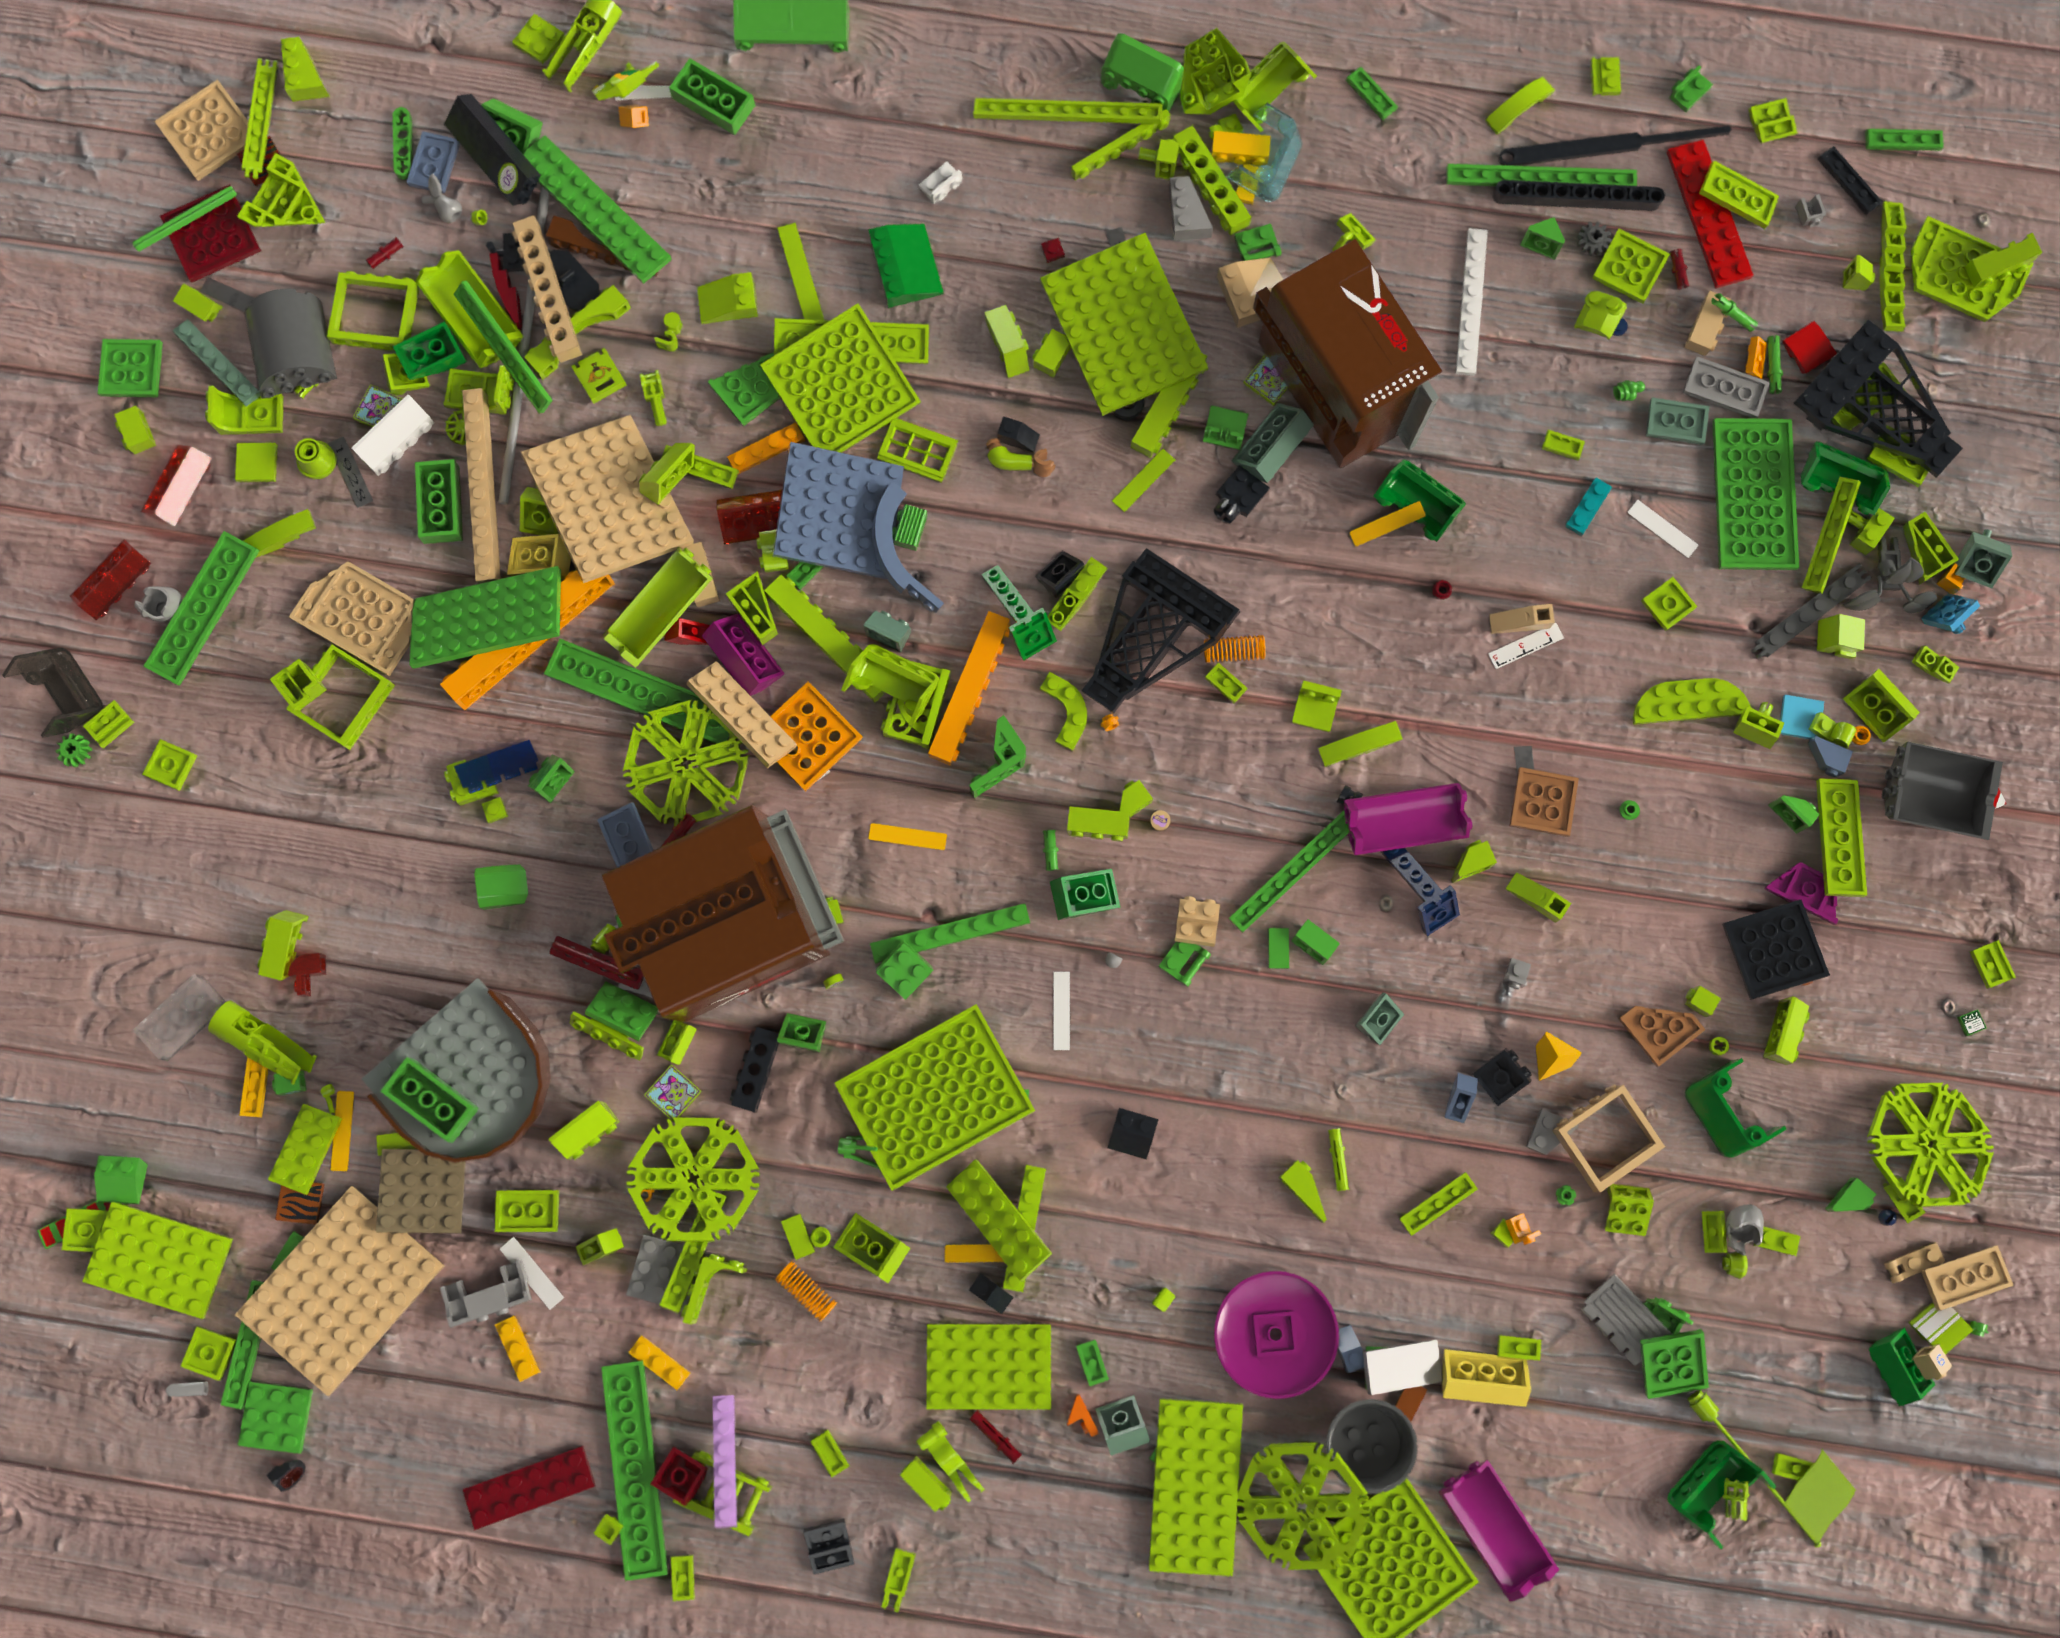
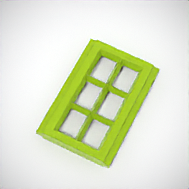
M896 418L891 421L877 460L904 466V469L942 483L956 450L958 440ZM896 429L911 434L907 444L893 439ZM915 436L930 441L926 451L911 446ZM891 442L906 447L902 457L887 452ZM933 443L948 448L945 457L930 453ZM909 449L924 454L921 464L906 459ZM928 456L943 461L940 470L925 466Z

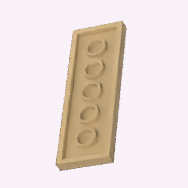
M717 661L687 681L686 685L767 769L796 748L797 744Z

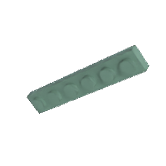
M188 319L172 330L246 407L260 397V392Z

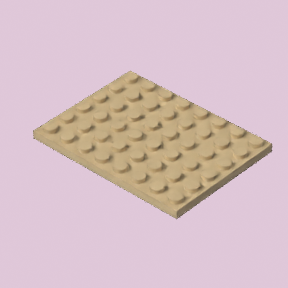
M631 415L521 451L522 458L583 583L670 553L678 547L684 548L694 544V540L670 493L657 505L639 492V479L643 474H647L651 470L654 460Z
M351 1186L235 1314L236 1317L328 1397L445 1266L408 1233H377L378 1207L354 1186Z

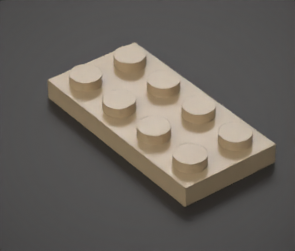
M1998 1245L1921 1271L1937 1311L2014 1286Z

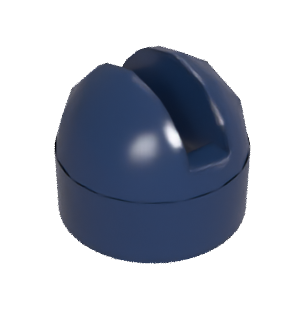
M1885 1209L1879 1213L1878 1219L1882 1225L1892 1226L1897 1221V1215L1894 1211ZM1892 1214V1218L1888 1222H1886L1885 1220H1887Z

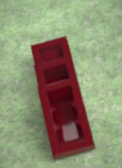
M491 253L489 254L491 268L499 295L519 330H522L520 294L516 287H511L510 276L507 270H502L501 259L498 254Z

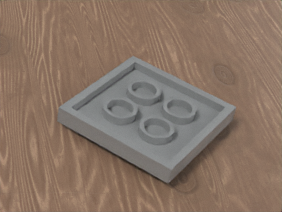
M644 1234L626 1295L660 1304L684 1245ZM694 1276L692 1284H695L697 1276ZM688 1294L685 1298L681 1311L683 1310L684 1305H688L690 1297L688 1296Z

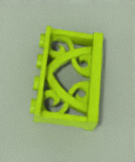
M913 662L940 676L934 690V695L928 701L931 709H924L921 714L925 715L927 720L921 722L919 719L918 723L915 722L913 726L910 725L911 716L904 709V702L893 697L892 701H888L886 712L889 713L887 719L882 721L881 730L884 737L930 749L951 673L947 669H939ZM898 705L901 713L895 714ZM897 719L901 721L898 727L904 726L906 722L909 724L902 732H897L892 727L893 722ZM913 728L916 732L923 735V738L920 739L907 734Z

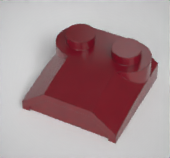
M673 1447L652 1480L651 1485L686 1506L694 1498L703 1483L708 1468Z

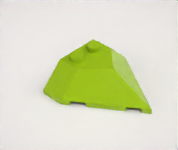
M275 153L266 168L269 175L252 203L246 201L237 216L254 227L326 223L294 163Z

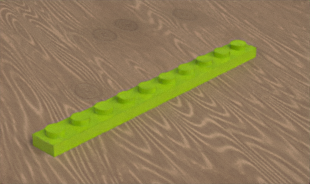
M975 98L973 116L975 119L1161 124L1163 104Z

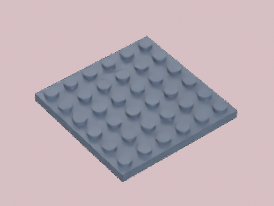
M790 442L773 556L887 579L877 562L873 548V519L878 503L890 483L893 481L901 488L904 466ZM898 508L894 516L892 530L896 527Z

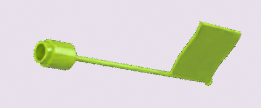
M1701 1390L1691 1394L1688 1398L1689 1406L1703 1422L1713 1421L1737 1451L1749 1459L1716 1419L1719 1408L1711 1398ZM1823 1449L1815 1463L1795 1484L1786 1501L1783 1500L1775 1489L1773 1490L1766 1484L1813 1541L1816 1548L1821 1547L1820 1540L1827 1528L1846 1508L1856 1491L1854 1486Z

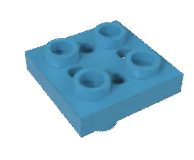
M1948 593L1921 619L1926 625L1952 631L1954 634H1960L1966 629L1963 622L1980 607L1978 600Z

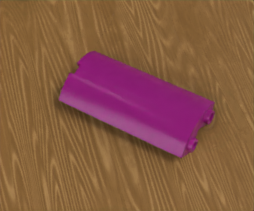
M1459 783L1344 800L1345 823L1348 824L1350 831L1348 838L1354 855L1469 838L1473 824L1471 818H1468L1464 811V805L1467 802L1466 791L1462 789Z
M1488 1460L1481 1463L1475 1461L1468 1466L1469 1470L1456 1478L1451 1477L1443 1483L1445 1487L1439 1491V1494L1508 1601L1513 1602L1524 1598L1534 1586L1550 1581L1559 1571V1568Z

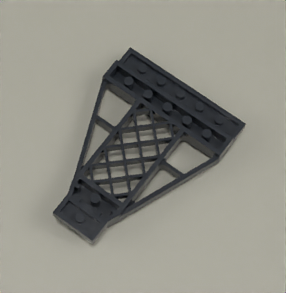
M1869 319L1793 403L1808 415L1806 419L1820 431L1825 429L1905 457L1910 462L1922 466L1935 478L1943 472L1963 449L1949 437L1951 432L1900 345ZM1891 352L1895 353L1907 374L1900 384H1896L1879 370V365ZM1908 379L1912 382L1926 408L1903 390V385ZM1867 384H1876L1877 392H1868ZM1862 386L1863 393H1855ZM1882 396H1891L1892 404L1883 405ZM1864 397L1865 406H1859L1855 398ZM1869 397H1877L1878 405H1870ZM1844 407L1864 425L1858 432H1854L1831 424L1830 421ZM1906 408L1907 417H1899L1898 409ZM1884 409H1892L1893 417L1885 418ZM1870 410H1879L1880 418H1874ZM1907 421L1908 430H1900L1899 422ZM1913 421H1921L1922 429L1914 430ZM1886 422H1894L1895 430L1890 431L1886 428ZM1868 427L1887 443L1862 435L1861 432ZM1909 434L1910 443L1903 442L1901 435ZM1914 434H1922L1915 442Z
M1146 548L1137 561H1133L1122 575V582L1099 662L1096 664L1093 676L1081 691L1114 714L1125 699L1129 700L1217 644L1239 615L1240 609ZM1127 585H1131L1147 596L1133 617L1120 610ZM1160 606L1161 614L1150 616L1149 609ZM1163 607H1164L1165 609H1167L1168 611H1170V612L1164 613V612H1163ZM1118 615H1121L1129 622L1110 646ZM1175 616L1176 624L1165 626L1164 618ZM1161 619L1162 627L1152 629L1151 621ZM1148 621L1149 630L1138 632L1137 625ZM1188 626L1194 627L1210 638L1209 641L1188 654L1174 646ZM1173 630V632L1167 638L1166 631ZM1163 632L1164 640L1154 642L1153 633ZM1150 634L1151 643L1140 645L1139 636ZM1136 637L1137 645L1126 647V639ZM1155 646H1161L1155 654ZM1151 647L1152 656L1142 658L1141 649ZM1138 650L1139 658L1128 660L1127 652ZM1172 650L1182 656L1176 662L1150 677L1169 651ZM1124 653L1125 661L1115 663L1114 655ZM1150 661L1145 669H1143V662ZM1140 663L1141 672L1130 673L1129 665ZM1126 666L1127 674L1117 667Z

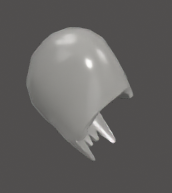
M146 587L143 590L145 596L142 602L135 601L134 605L144 618L148 617L153 621L163 622L174 616L182 602V597L179 591L171 587Z
M1751 1204L1741 1205L1733 1209L1725 1222L1726 1232L1729 1237L1728 1245L1736 1252L1745 1256V1244L1753 1241L1758 1246L1762 1243L1763 1213L1758 1207Z

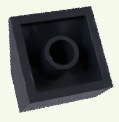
M1119 1108L1107 1148L1147 1160L1159 1119Z

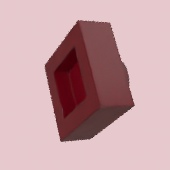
M1059 237L1041 243V249L1047 263L1065 258Z

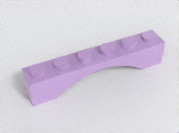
M734 1395L713 1396L715 1528H736Z

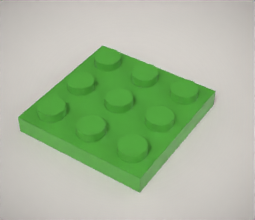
M102 339L98 395L103 397H158L163 342L161 340Z
M1702 1329L1640 1340L1645 1395L1648 1399L1709 1388L1705 1338Z
M249 1382L238 1446L302 1453L313 1389Z

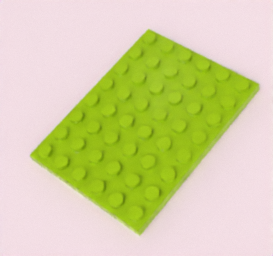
M1146 232L1040 277L1041 284L1102 416L1208 370L1207 363Z
M977 1004L834 1083L867 1146L878 1148L877 1151L870 1152L891 1191L1035 1112L1033 1105Z

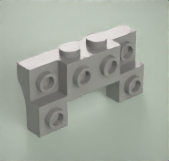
M522 1260L500 1267L504 1283L469 1295L466 1293L463 1280L440 1287L449 1328L472 1320H476L477 1323L489 1319L488 1315L496 1313L497 1316L509 1313L508 1308L532 1300Z

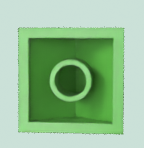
M1555 217L1529 226L1520 246L1555 260L1565 239Z
M787 1013L777 1042L783 1045L820 1052L826 1021Z

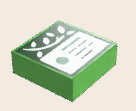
M1974 1010L1957 1017L1965 1036L1986 1029L1979 1010Z

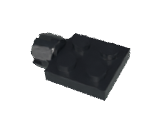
M1239 465L1216 492V496L1219 497L1220 501L1214 508L1215 516L1219 519L1225 513L1226 517L1222 522L1226 524L1232 523L1238 515H1243L1247 518L1268 493L1270 487Z

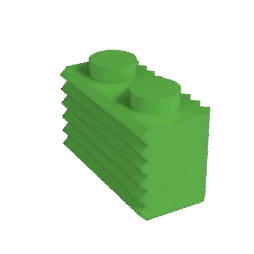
M904 504L903 510L899 509L897 515L898 527H894L892 530L894 545L917 551L928 516L927 510Z

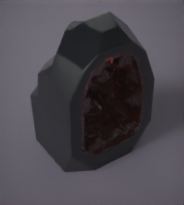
M297 1459L292 1462H284L282 1465L274 1467L267 1474V1477L277 1489L284 1492L290 1490L300 1481L305 1473L306 1465Z

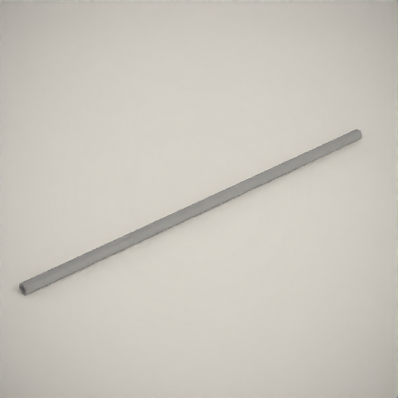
M541 185L537 221L544 237L550 193ZM529 283L521 331L524 337L520 341L519 354L526 364L527 361L524 356L529 351L535 308L533 296H536L535 290H531ZM516 381L514 383L498 503L507 505L509 501L523 391Z

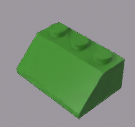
M494 98L482 103L483 108L522 153L539 140L543 122Z

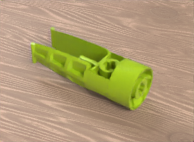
M587 0L572 23L568 33L562 39L547 69L542 70L548 80L553 77L574 47L581 53L563 82L568 92H572V85L592 61V58L598 49L601 48L623 14L622 10L612 0Z
M231 1000L225 1002L215 1012L208 1026L210 1033L242 1051L245 1056L291 1080V1084H295L300 1069L310 1073L317 1058L316 1055L312 1057L306 1050L268 1023L262 1022Z

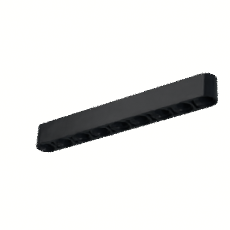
M1501 180L1496 185L1492 196L1496 203L1508 205L1655 211L1665 199V192L1660 187ZM1499 190L1505 191L1506 194H1502ZM1518 191L1524 192L1525 195L1520 194ZM1537 192L1543 193L1544 196L1539 195Z

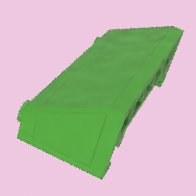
M733 0L734 41L736 49L748 51L754 47V43L824 44L829 45V48L834 52L848 51L850 12L848 0Z

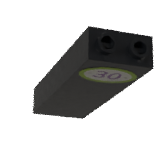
M472 94L458 95L444 125L512 206L526 204L530 200V195L536 188L541 175Z

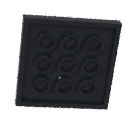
M1801 899L1722 924L1750 1000L1830 976Z

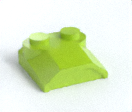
M1592 291L1585 298V304L1574 328L1585 330L1610 340L1627 309L1626 303L1618 297L1600 291Z
M396 353L383 354L384 371L390 393L403 395L406 391L430 387L427 376L409 380Z

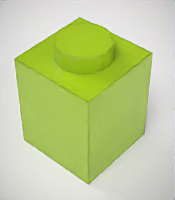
M1697 986L1694 989L1691 988L1686 994L1685 998L1687 1001L1685 1005L1704 1017L1712 1016L1721 998L1702 986Z

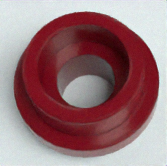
M1445 580L1437 581L1432 588L1433 595L1440 600L1449 598L1452 594L1451 584ZM1439 588H1444L1445 593H1440Z

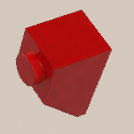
M678 618L666 632L664 641L680 645H708L702 635L710 625Z

